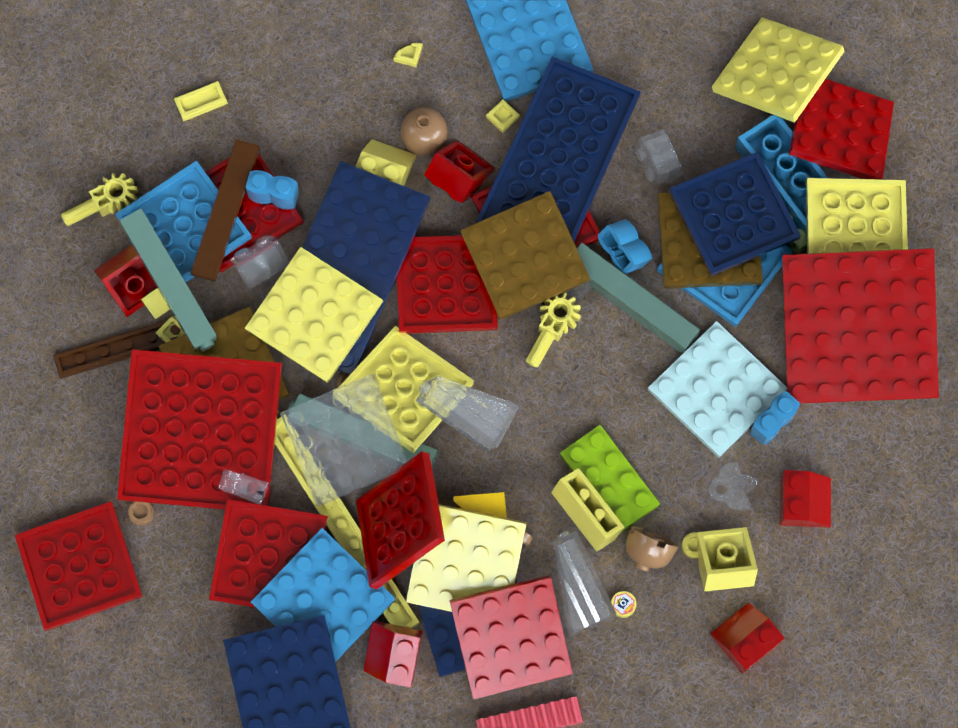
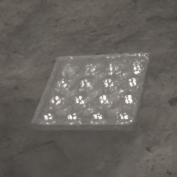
M369 374L281 412L316 506H321L385 479L398 472L400 467L408 462L373 374Z

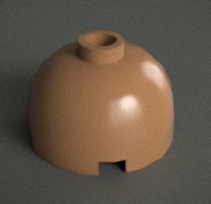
M419 107L411 110L404 117L401 123L400 136L408 151L416 155L428 156L443 148L447 142L448 128L440 112L430 107Z
M631 526L626 539V551L629 557L635 561V567L648 572L649 568L659 569L671 562L678 548V545H674L675 542L651 531L652 533L645 532L644 534L642 533L644 528Z

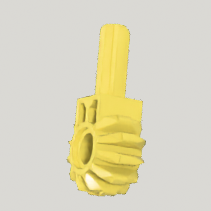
M112 173V179L110 180L103 177L105 185H98L97 188L89 191L92 199L61 214L64 223L70 226L98 211L102 217L110 213L114 214L117 209L121 211L124 207L130 205V202L138 199L135 195L138 193V188L133 186L134 180L132 178L127 179L123 173L119 178H117L115 173ZM115 191H123L119 197H112Z
M564 292L562 298H558L557 295L553 297V300L548 299L544 301L545 305L540 306V312L544 314L540 316L541 323L538 330L540 335L526 358V362L529 365L539 367L553 340L558 342L563 333H568V326L572 329L576 328L577 324L575 321L581 319V315L577 313L581 307L580 305H574L576 300L574 297L567 300V293ZM563 309L567 315L562 318L557 317L554 311Z

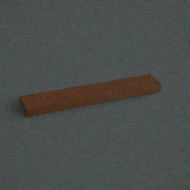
M236 139L191 270L192 276L216 281L246 192L245 187L249 173L253 171L260 150L259 145Z
M166 321L54 354L53 357L59 378H66L131 358L132 350L154 351L160 349L159 346L166 342L158 337L156 332ZM173 325L170 328V332L173 335H178L180 328Z

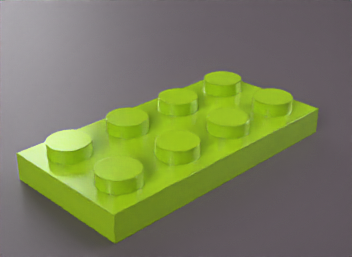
M601 425L560 452V456L573 472L579 468L625 527L622 532L660 505Z

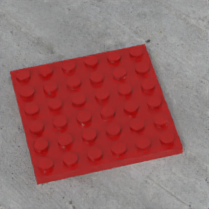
M934 248L782 255L787 392L800 404L939 398Z
M132 350L117 500L224 510L227 499L269 506L282 363ZM256 491H264L263 496Z

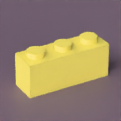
M579 468L561 478L551 492L596 552L615 541L625 528Z

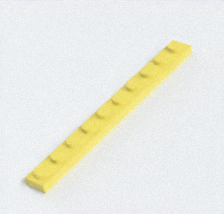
M283 415L277 419L276 447L318 513L328 516L326 525L336 541L366 569L359 527L287 415ZM391 579L382 585L396 598L383 612L389 624L414 628L419 625L420 622L393 580Z

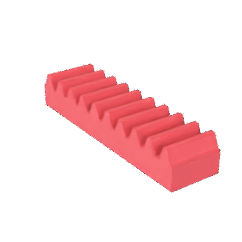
M577 696L476 720L477 728H563L583 722Z

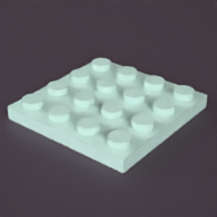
M716 321L648 387V391L720 458L754 424L756 418L770 408L773 400L779 394L787 391V387Z

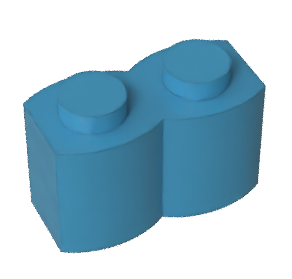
M250 171L245 187L249 199L260 204L272 203L281 209H295L299 197V188L295 180L286 176L273 177L264 171Z
M626 219L607 225L598 234L601 246L611 255L616 268L624 274L643 268L652 259L648 246L639 239L635 227Z
M787 391L779 394L773 400L770 408L756 418L750 434L762 445L771 442L778 434L780 428L787 425L793 419L800 403Z

